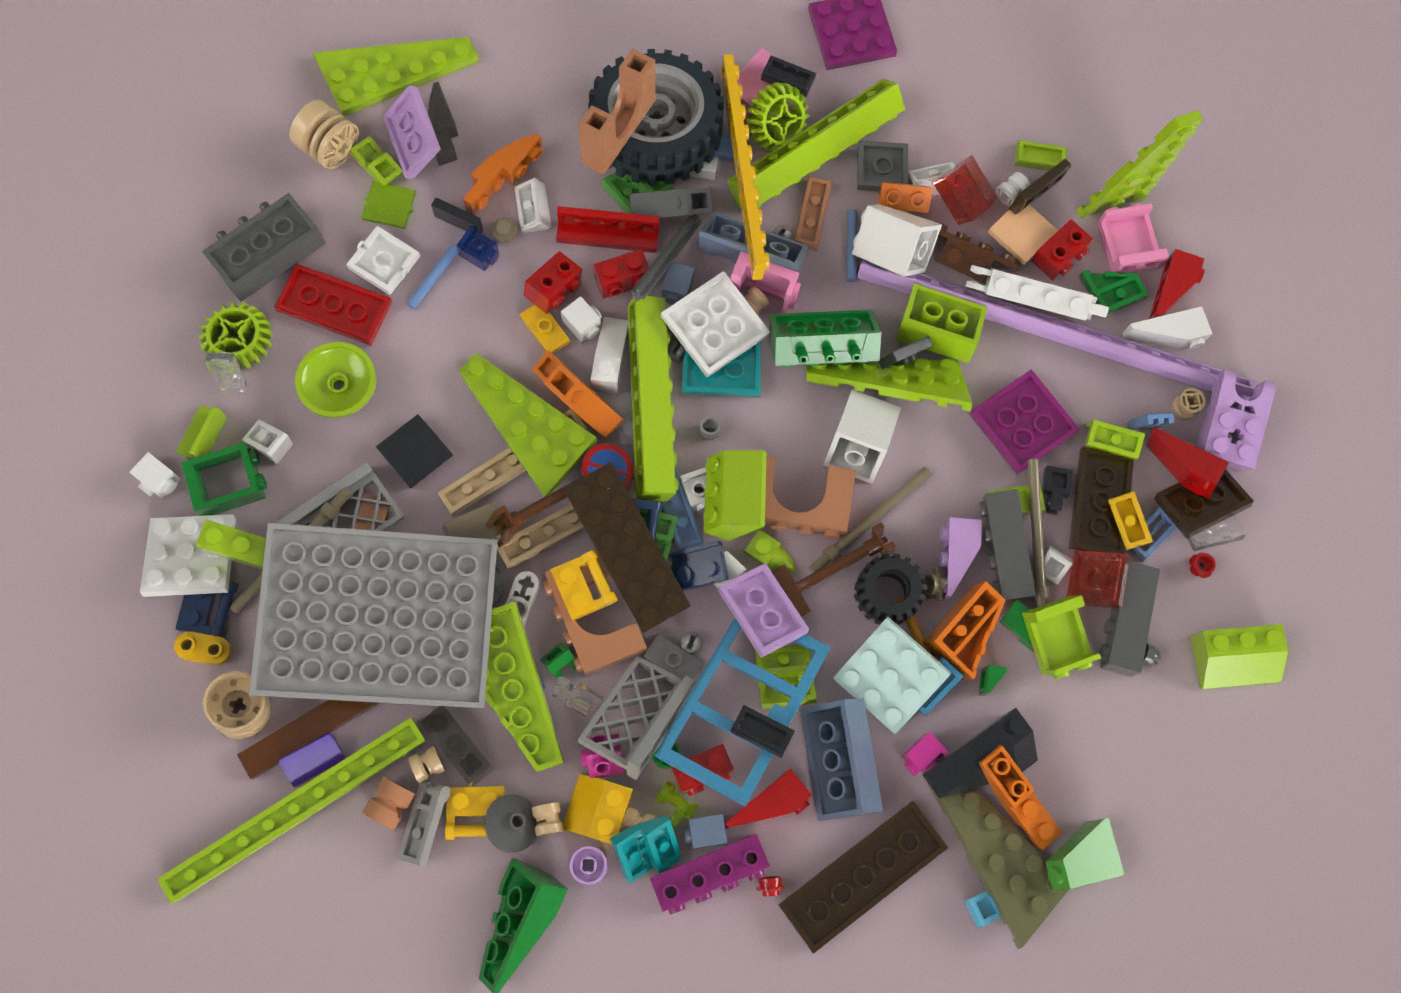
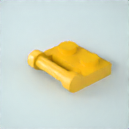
M596 550L586 552L578 558L550 569L572 621L618 601L615 592H611L597 561L599 556ZM588 565L600 592L601 598L597 600L593 599L580 570L583 566Z
M449 787L451 793L446 803L445 839L455 840L456 837L487 836L484 825H456V817L485 816L492 802L505 795V787Z

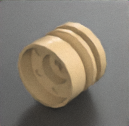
M319 99L306 104L298 112L292 122L289 138L293 145L304 153L311 155L313 160L330 170L343 164L351 155L349 151L358 142L359 129L357 125L346 117L338 115L334 108Z
M232 671L221 674L211 681L204 692L202 704L205 716L219 733L232 739L242 740L253 737L264 729L271 715L272 706L269 696L249 695L251 675L246 672ZM243 703L246 709L239 710L237 714L234 710L235 706L240 707Z

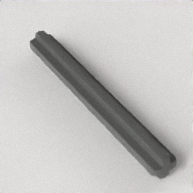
M694 214L686 219L633 287L631 294L635 297V300L640 301L646 298L701 226L702 220L698 218V215Z

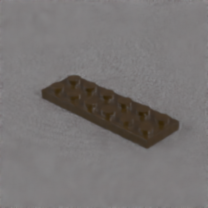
M612 462L563 488L642 633L691 607Z
M911 801L785 898L778 906L814 954L948 849V846L915 802Z

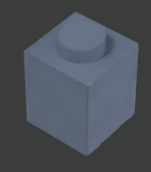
M673 262L669 266L661 291V297L665 298L668 304L673 305L690 293L694 278V268Z
M723 814L689 819V826H684L686 844L691 843L692 849L727 843Z

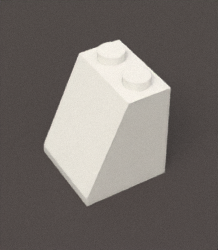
M880 204L868 205L861 216L862 224L860 230L853 240L854 248L852 254L903 277L926 272L942 224Z
M852 389L823 466L856 470L855 478L872 484L888 450L901 407Z

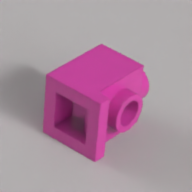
M928 732L901 757L905 761L904 767L913 776H916L919 772L923 770L927 772L939 762L936 759L937 756L943 758L950 752L931 732Z

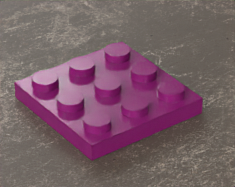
M824 0L809 3L808 11L827 70L896 57L897 48L881 0Z
M1032 369L969 413L1017 475L1028 468L1027 460L1041 459L1080 430Z

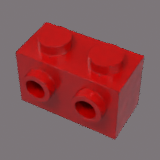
M1070 219L1037 250L1031 262L1052 281L1059 275L1064 277L1073 268L1074 265L1071 263L1074 260L1081 261L1090 252L1088 246L1093 238Z
M643 249L593 264L594 277L603 299L632 290L649 268Z
M558 251L525 281L523 296L547 314L553 308H559L570 292L575 293L580 288L583 269L562 252Z
M724 744L688 758L726 780L731 779L729 774L734 771ZM671 766V772L681 795L687 792L690 797L705 790L703 787L705 784Z

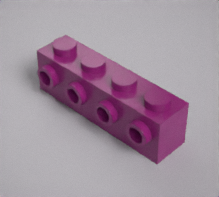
M754 834L650 878L662 912L668 910L669 914L672 915L686 909L684 903L695 899L696 903H700L712 898L711 891L722 887L723 892L738 887L739 883L737 880L748 876L749 880L752 881L766 875L764 869L770 867L758 835Z

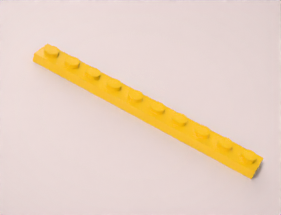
M723 54L721 77L752 280H763L765 269H769V254L764 253L763 248L766 245V234L764 230L761 231L760 229L762 210L757 209L759 190L753 184L756 173L755 166L750 165L752 147L747 145L749 127L744 125L746 109L745 104H741L740 101L742 100L743 91L742 85L737 82L739 80V65H735L733 54Z

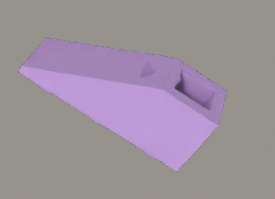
M950 517L944 525H941L940 541H944L943 551H940L939 567H943L942 578L948 580V584L943 589V602H946L953 595L981 547L982 520Z

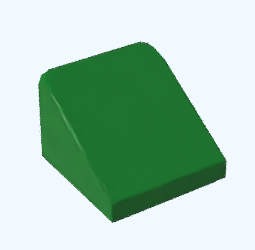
M987 665L981 669L980 696L989 694L1007 672L1008 668Z

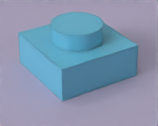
M987 891L964 901L977 928L1001 918L999 915L1001 912Z

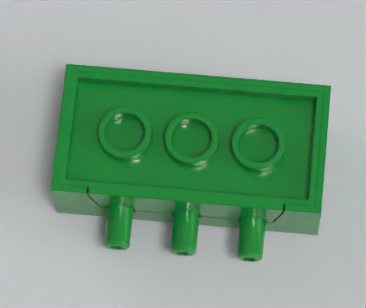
M872 310L770 314L769 344L775 366L792 367L793 365L803 364L817 366L825 363L843 365L848 362L868 364L871 361H880L881 330Z

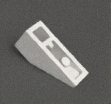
M1202 306L1131 323L1122 333L1126 339L1175 349L1189 347L1191 350L1205 345V341L1213 334Z
M604 317L591 375V385L595 391L618 394L628 334V320Z

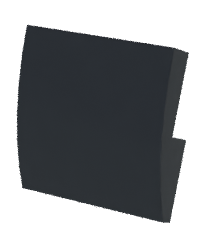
M419 414L376 446L378 451L409 488L414 487L453 456Z

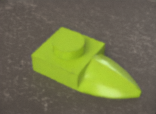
M759 529L744 550V553L761 565L766 563L770 570H775L785 564L789 573L796 572V566L792 557L781 546V543Z

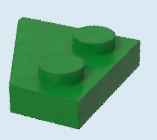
M1084 270L1079 275L1088 293L1097 297L1096 303L1109 307L1107 314L1144 300L1149 295L1137 273L1125 272L1118 274L1105 271L1104 274L1090 273V270Z

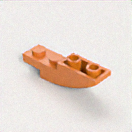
M539 134L523 137L504 146L489 156L472 172L473 187L463 198L466 211L475 215L479 209L482 210L486 207L490 196L502 188L505 180L513 185L518 178L521 179L526 174L533 160L536 161L543 152L542 139Z
M547 350L531 369L555 395L604 438L608 439L624 420L551 351Z
M999 745L979 762L997 798L1015 824L1022 827L1037 849L1043 851L1063 833L1033 793L1035 791L1033 786L1002 745Z

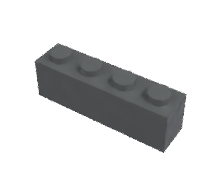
M1018 489L986 493L983 501L979 502L981 517H986L988 527L984 528V537L986 544L991 543L992 554H988L990 570H995L997 579L992 581L993 588L1005 599V602L1033 598L1036 594Z
M1128 561L1116 569L1114 575V582L1117 583L1116 589L1109 600V608H1112L1111 615L1106 620L1104 626V633L1107 634L1105 644H1102L1099 651L1100 660H1102L1100 668L1131 677L1141 673L1160 569Z

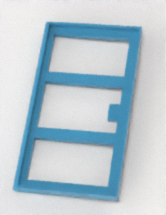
M734 618L656 751L655 757L746 807L774 754L731 733L730 731L735 721L699 702L719 665L721 662H724L789 697L790 700L785 709L774 704L767 716L789 727L831 647L806 634L793 641L815 653L799 684L795 687L728 651L741 629L736 618ZM692 713L762 751L742 788L671 750Z

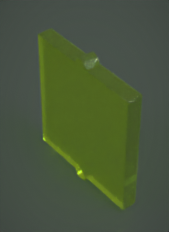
M373 181L368 197L364 199L366 204L361 217L362 220L405 229L409 215L413 212L412 205L416 191L389 184L382 187L378 182Z

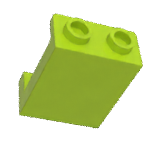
M1082 595L1066 596L1022 613L1042 675L1053 676L1054 679L1063 678L1070 675V670L1090 668L1093 666V661L1101 659L1100 653H1093L1091 651L1079 615L1078 608L1085 606Z

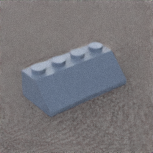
M713 212L700 231L699 248L705 250L710 255L728 258L732 263L736 264L741 251L748 254L744 223ZM765 231L766 245L763 248L764 253L769 254V262L800 273L809 246Z
M842 699L800 709L818 821L882 812L883 806L864 699Z

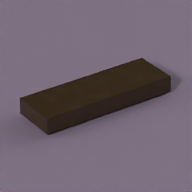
M1066 159L1058 163L1019 193L1009 210L1014 214L1020 213L1060 182L1070 169L1071 163Z

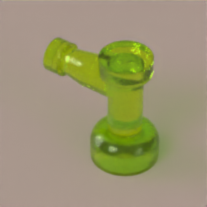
M667 781L655 800L662 804L668 801L676 807L670 818L673 830L675 831V827L684 817L689 820L693 816L698 805L696 803L691 804L674 792L675 786Z

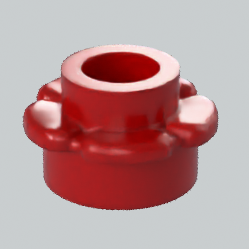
M1207 553L1194 554L1189 559L1190 571L1194 576L1208 578L1215 570L1216 562Z
M781 876L758 878L759 887H756V890L762 891L764 897L780 895L779 890L784 889Z

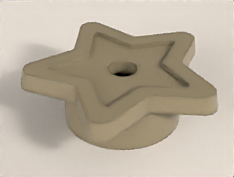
M934 567L932 574L925 575L923 584H927V591L924 594L926 599L934 597L939 602L942 601L943 589L948 584V580L941 577L939 567Z

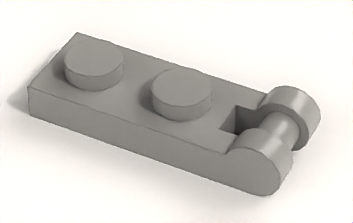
M427 780L419 784L397 859L426 867L444 803L450 797L451 791L448 786L442 784L435 786L433 782Z

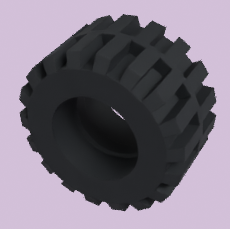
M888 553L883 554L881 558L878 556L873 558L863 568L855 583L854 590H856V594L854 597L855 601H859L858 608L860 612L864 610L867 613L865 617L868 620L872 617L875 619L874 623L880 625L889 617L899 625L907 619L909 620L921 608V604L926 598L924 593L927 591V584H923L925 580L924 573H918L920 567L917 564L914 566L910 564L912 559L908 557L904 560L900 559L901 554L896 553L890 557ZM881 577L896 579L904 590L903 601L892 604L881 599L876 591V581Z

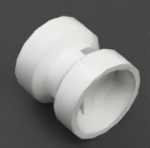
M1015 172L1008 178V182H1002L996 187V195L1004 205L1010 207L1018 194L1031 184L1024 174Z

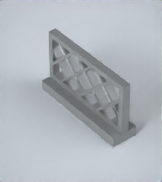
M366 462L275 523L308 526L321 512L320 508L327 501L331 502L344 487L353 494L348 500L357 501L354 515L338 513L333 519V528L337 526L338 517L353 519L351 529H355L357 520L372 522L371 530L386 531L404 519L405 516ZM374 482L379 488L377 500L362 498L364 488ZM382 494L388 502L381 501ZM361 502L376 504L373 519L358 516ZM380 504L392 507L397 514L388 521L377 519ZM376 523H381V524H382V525H380L378 528L375 529V524H376Z
M637 655L578 738V743L626 769L627 775L637 780L694 688L695 680L686 675L681 679ZM640 666L649 671L650 677L636 680L634 672ZM668 681L675 686L671 691L660 693L657 683ZM653 684L655 694L641 697L638 686ZM634 687L636 698L621 701L619 694L621 690ZM658 701L659 710L645 714L643 703ZM638 704L641 715L626 718L623 707ZM619 708L622 719L606 722L605 713L608 710ZM643 721L644 732L631 735L628 724ZM624 725L626 737L611 740L609 728ZM604 730L607 741L596 743L588 737L594 731ZM629 743L630 753L625 759L614 752L613 746Z

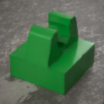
M563 643L558 644L540 659L548 671L560 680L565 678L561 673V669L565 665H569L573 670L577 669L573 661L575 657Z

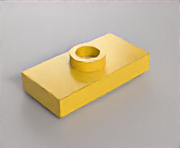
M534 304L519 314L521 320L545 352L549 350L554 354L570 344V339L550 312L546 314Z

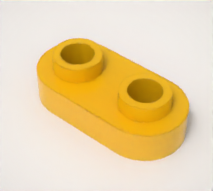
M184 632L174 642L175 653L187 661L220 666L227 663L233 653L231 644L224 638L202 633ZM187 641H191V642H192L191 648L188 649V650H185V648H184L185 643H186ZM219 646V652L212 655V648Z

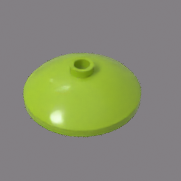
M329 342L315 347L301 360L295 374V388L300 400L311 412L326 418L347 417L358 412L371 399L376 387V371L369 356L359 347L346 342ZM337 384H344L341 389H336Z

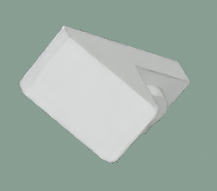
M258 420L242 439L247 445L264 454L275 464L279 463L293 445L286 433L261 420Z

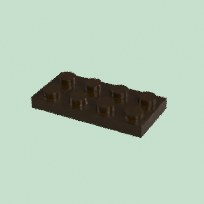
M1083 446L1080 449L1069 549L1116 558H1123L1125 556V545L1108 500L1131 492L1133 459L1095 448Z

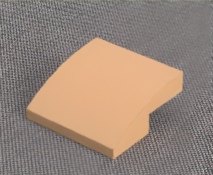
M1029 205L1018 214H1014L1009 210L987 232L1016 257L1018 261L1025 265L1033 258L1037 250L1058 230Z

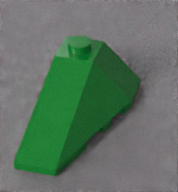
M515 858L511 859L500 883L498 895H502L499 912L493 913L492 922L495 923L492 940H489L486 944L479 975L481 982L492 993L500 992L554 920L568 891V888L554 876Z

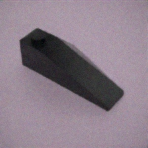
M1014 708L925 772L923 777L939 799L988 785L989 783L979 762L999 745L1005 748L1021 772H1023L1038 761L1033 730L1018 709Z

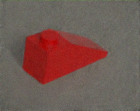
M1178 249L1172 252L1165 263L1149 319L1163 316L1195 283L1199 284L1205 273V269H1202L1204 258Z
M1156 427L1153 428L1146 444L1149 450L1183 487L1208 499L1229 463Z
M789 769L749 802L746 807H743L725 822L724 825L726 829L786 816L793 811L798 815L810 805L807 799L812 794L795 773Z

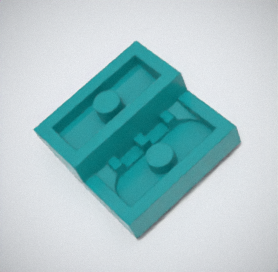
M667 816L639 823L610 838L623 877L629 884L652 868L660 874L682 859L671 821Z

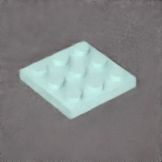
M887 617L833 679L855 699H864L865 708L890 731L896 734L950 676L951 672L894 621Z

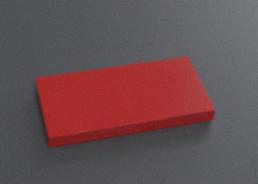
M296 263L274 308L280 313L372 346L391 306L392 299Z

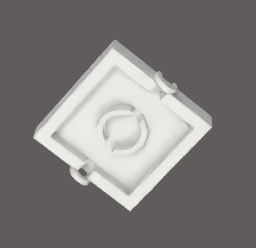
M377 226L365 241L359 242L357 252L346 265L349 270L390 295L420 258V254L409 245Z

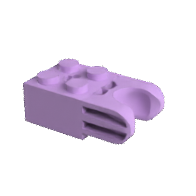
M1223 369L1215 379L1209 405L1205 409L1196 447L1228 461V467L1243 471L1255 469L1276 385L1267 380L1256 385L1252 396L1247 401L1237 395L1235 389L1236 375L1234 372ZM1229 433L1232 435V442L1231 439L1228 438Z

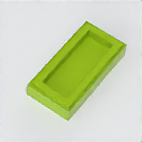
M1018 140L1014 166L1049 171L1066 159L1067 147Z

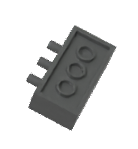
M287 193L271 205L266 201L262 202L259 206L261 212L250 219L246 216L240 217L238 219L239 227L228 234L223 230L219 231L216 234L218 241L202 251L209 263L240 302L326 244L320 230L290 193Z

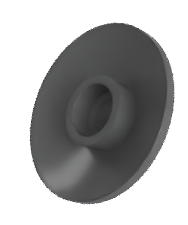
M516 794L504 795L492 802L485 815L484 828L489 841L497 849L508 853H516L528 848L534 842L537 822L536 818L532 815L531 808L534 807L533 804L526 798ZM513 817H517V818H518V820H519V826H518V827H515V826L513 825V823H512Z

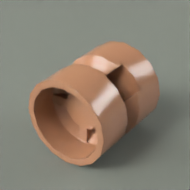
M383 776L375 789L376 798L369 799L362 813L376 822L395 830L403 817L401 810L409 807L416 794Z

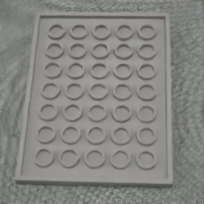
M268 523L249 695L484 709L498 540Z

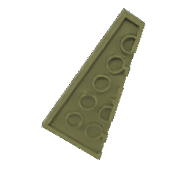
M929 785L943 813L948 815L953 824L956 837L965 846L968 852L967 857L981 883L1001 912L999 915L1003 923L1008 925L1013 934V941L1017 949L1023 948L1069 889L1053 891L1051 882L1048 879V870L1045 863L1047 860L975 788L939 799Z

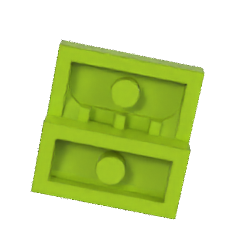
M801 645L781 647L762 658L755 650L756 666L795 687L799 684L812 660L810 650ZM758 681L761 709L772 708L774 704L780 707L787 706L790 700L789 697ZM814 681L801 705L816 703L817 697Z

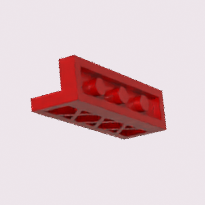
M558 206L557 208L558 226L556 243L631 251L643 249V252L657 253L660 216Z

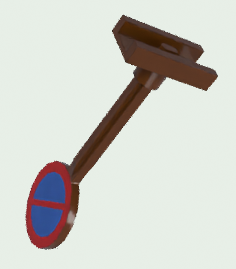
M602 443L593 446L585 453L581 462V475L584 477L612 462L625 488H627L633 478V464L629 455L622 448L614 444ZM564 487L518 512L513 511L509 513L505 506L495 510L485 525L488 529L496 526L497 531L501 534L502 537L497 542L499 548L510 542L518 532V527L522 526L524 521L568 498L563 490Z

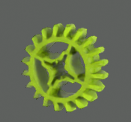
M775 82L772 85H765L764 91H757L758 98L751 99L753 106L746 108L750 112V116L745 118L750 123L748 126L751 133L750 138L756 142L758 147L765 148V150L770 152L802 132L803 127H808L805 119L810 117V115L805 112L809 107L804 102L806 97L800 94V90L787 83Z
M233 301L230 308L221 304V311L217 312V310L212 309L214 316L212 318L205 317L207 325L200 326L203 334L199 335V340L203 343L200 345L201 350L206 353L207 359L213 361L215 366L219 368L223 366L229 372L233 366L236 371L240 372L242 365H245L247 369H251V362L255 361L260 364L258 357L260 355L267 356L268 353L264 348L272 347L269 339L273 338V333L269 330L271 324L266 320L264 313L259 312L253 305L249 307L244 302L238 307L237 303ZM231 331H233L235 335H239V338L242 340V342H239L237 338L234 339V336L231 334ZM254 335L252 342L249 344L250 338Z

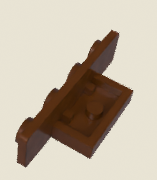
M942 224L939 234L948 238L937 260L938 263L982 283L986 275H979L970 271L972 265L990 269L993 261L996 260L1018 270L1020 265L1015 263L1016 257L1003 252L1002 256L992 252L994 247L981 241L979 245L969 242L970 236L959 231L954 235L946 231L948 226Z

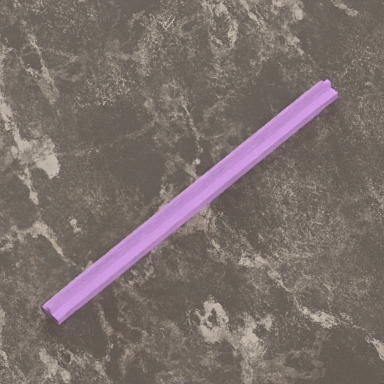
M862 259L857 278L892 290L895 289V291L898 290V292L901 291V293L904 292L907 295L911 293L913 284L916 283L987 307L986 320L994 321L1007 327L1010 326V328L1013 327V329L1016 328V330L1019 329V331L1022 330V332L1025 331V333L1028 332L1132 367L1135 366V368L1138 367V369L1141 368V370L1144 369L1147 372L1150 371L1172 380L1175 379V381L1178 380V382L1181 381V383L1184 382V384L1187 383L1209 392L1213 390L1215 379L1222 371L1218 368L921 273L903 277ZM1236 375L1235 389L1237 395L1241 399L1248 401L1256 387L1252 379Z

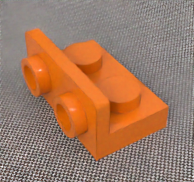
M882 182L881 191H877L876 201L877 204L896 210L928 213L932 188Z

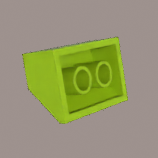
M914 283L895 340L912 344L925 337H930L933 345L925 350L969 364L979 343L987 307Z
M723 450L707 458L704 533L730 541L765 527L766 451Z
M1283 624L1204 630L1191 636L1201 689L1282 682L1288 655Z

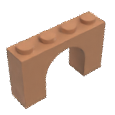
M634 49L629 52L619 66V94L612 113L609 114L591 106L578 124L581 164L603 175L655 102V59Z
M766 455L765 525H770L771 529L777 531H786L787 528L794 529L802 535L824 534L825 538L832 540L844 537L848 530L856 470L829 466L825 476L822 502L810 511L793 512L780 505L774 496L773 478L777 457Z
M597 552L599 556V559L597 561L601 567V570L605 576L606 581L608 582L613 580L604 562L602 561L599 553ZM588 565L581 567L580 570L588 588L596 587ZM551 571L544 572L547 580L542 582L548 597L554 596L557 605L552 606L557 621H564L567 630L562 631L567 646H574L577 655L574 656L573 661L578 672L584 671L585 676L588 677L632 659L637 655L646 653L647 647L637 623L605 635H595L583 630L576 620H571Z

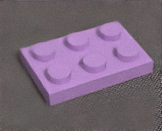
M409 85L383 115V119L405 178L414 179L441 148L418 87Z
M766 563L719 586V594L761 658L808 633V626Z

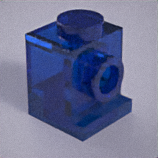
M473 226L468 228L456 245L460 257L483 271L489 265H493L499 257L497 242L476 231Z

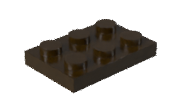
M1226 469L1209 499L1193 493L1191 490L1183 487L1180 482L1157 493L1154 498L1155 502L1186 539L1250 508L1254 502Z

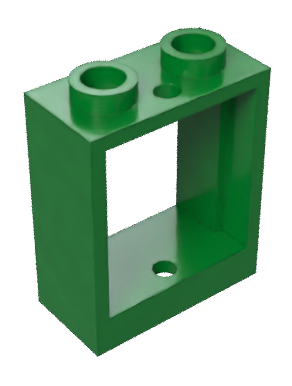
M243 442L181 462L194 512L199 516L216 515L266 499L264 489H267V483L263 474L258 472L257 465L260 464V459L257 451L251 449ZM242 457L250 487L209 500L201 470Z

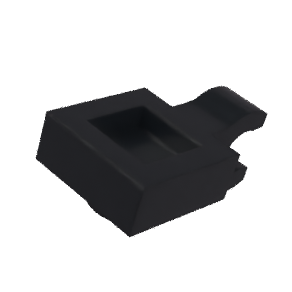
M1049 465L1044 468L1042 492L1049 494L1046 505L1047 514L1057 515V512L1062 510L1063 497L1068 498L1071 495L1073 470Z

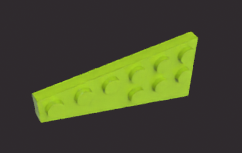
M469 37L313 52L343 116L401 94L409 85L418 87L479 62L478 55Z
M1197 110L1172 119L1154 136L1155 142L1137 152L1139 158L1134 163L1128 161L1104 183L1106 188L1089 197L1091 203L1081 205L1076 209L1079 218L1105 211L1111 207H1118L1120 209L1126 203L1132 201L1139 203L1145 200L1152 188L1157 185L1160 177L1167 172L1166 169L1176 160L1180 150L1186 146L1188 139L1196 133L1197 127L1203 120L1200 111Z
M475 353L459 370L460 376L484 408L486 414L497 427V430L518 461L521 462L543 497L553 493L583 459L585 453L597 443V438L479 354Z
M919 358L905 365H902L900 361L883 370L878 361H871L868 364L848 362L843 365L825 363L817 366L804 364L807 382L834 387L841 386L843 383L854 386L856 391L864 392L865 388L879 390L878 395L916 402L930 399L936 401L937 406L947 407L948 403L962 405L961 410L971 412L972 400L958 360H927Z
M511 602L492 609L485 699L495 710L505 728L514 737L517 745L536 772L565 763L517 603Z

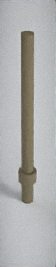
M1030 459L1027 462L1034 588L1036 594L1033 598L1036 599V607L1047 604L1049 587H1046L1039 463L1038 459Z
M923 467L836 544H830L822 551L823 555L809 566L810 571L814 573L827 566L830 562L832 563L839 559L841 553L925 481L931 475L929 469Z
M344 487L331 502L327 501L320 508L321 512L308 526L322 527L329 519L333 520L340 512L338 509L353 494ZM262 573L230 605V610L235 614H238L260 591Z

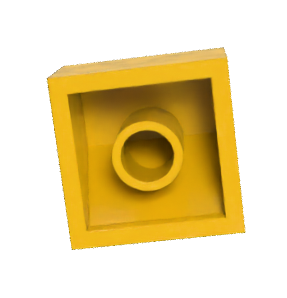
M579 774L563 822L564 830L612 845L610 838L620 832L633 789L603 779L590 778L587 775Z

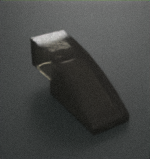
M435 82L430 94L428 116L441 148L435 155L438 165L441 166L458 160L451 138L458 136V132L440 84Z

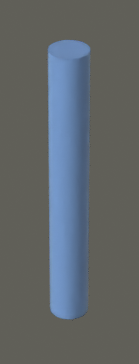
M855 209L847 211V282H856L857 256L852 254L854 248L853 240L857 234V210Z
M451 244L406 303L408 307L413 310L417 308L460 251L456 246Z

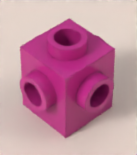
M619 734L610 735L611 740L619 738ZM597 735L589 738L596 743L607 741L606 735ZM621 745L613 746L614 752L622 757ZM588 748L581 750L582 766L588 767L590 778L624 774L622 767Z

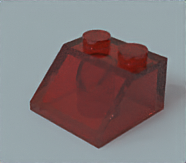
M973 155L964 159L933 182L958 225L973 221L988 210L997 199L996 193Z

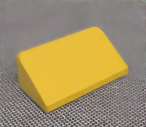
M1134 491L1108 500L1126 550L1153 542Z

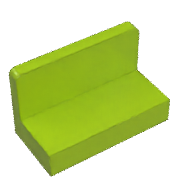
M200 405L176 452L188 459L210 453L227 420V416L215 406L210 409Z
M1095 419L1086 423L1085 428L1089 429L1085 446L1133 460L1139 458L1145 437L1144 433Z

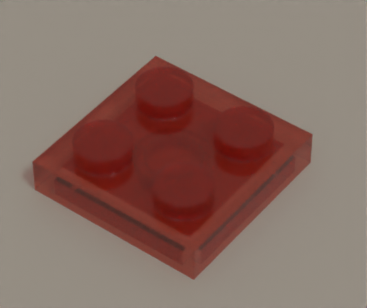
M1074 551L1067 596L1082 595L1085 606L1122 609L1130 556L1127 553Z

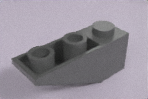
M711 187L629 194L631 214L671 217L713 213Z

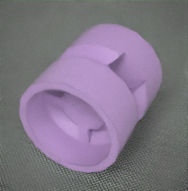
M581 847L571 857L569 864L570 872L573 878L581 884H596L607 874L608 859L604 852L597 847Z

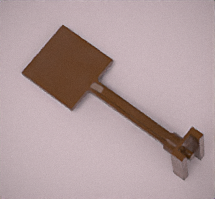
M881 522L872 527V538L863 542V546L798 582L793 580L785 564L771 572L800 616L803 617L811 612L802 596L803 591L868 555L872 557L879 552L881 555L888 553L889 556L893 555L895 544L892 541L885 545L888 539L886 536L881 538L884 533V525Z

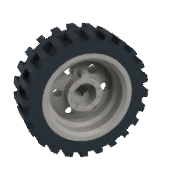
M647 49V53L644 55L655 59V102L608 169L614 166L616 168V175L623 178L627 174L631 176L632 182L638 184L640 179L648 180L649 185L656 186V181H665L666 185L674 184L675 178L681 177L682 181L689 179L690 172L692 171L698 174L704 168V161L710 163L713 160L714 150L718 151L722 137L724 99L721 96L719 83H713L714 75L710 70L703 72V64L696 60L692 63L688 61V55L683 53L679 57L672 55V50L665 49L664 53H655V49ZM622 56L615 59V66L607 65L603 69V78L597 76L594 80V89H590L588 110L591 106H594L609 114L612 113L619 94V66L624 61Z

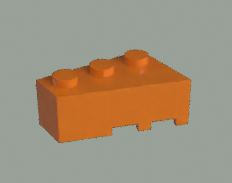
M987 581L973 584L923 643L939 659L943 655L964 676L961 680H974L977 673L976 668L981 656L986 651L987 647L985 645L990 633L995 628L1005 599Z

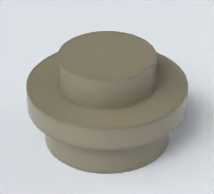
M500 218L493 223L491 231L497 241L508 243L515 238L517 227L511 219Z

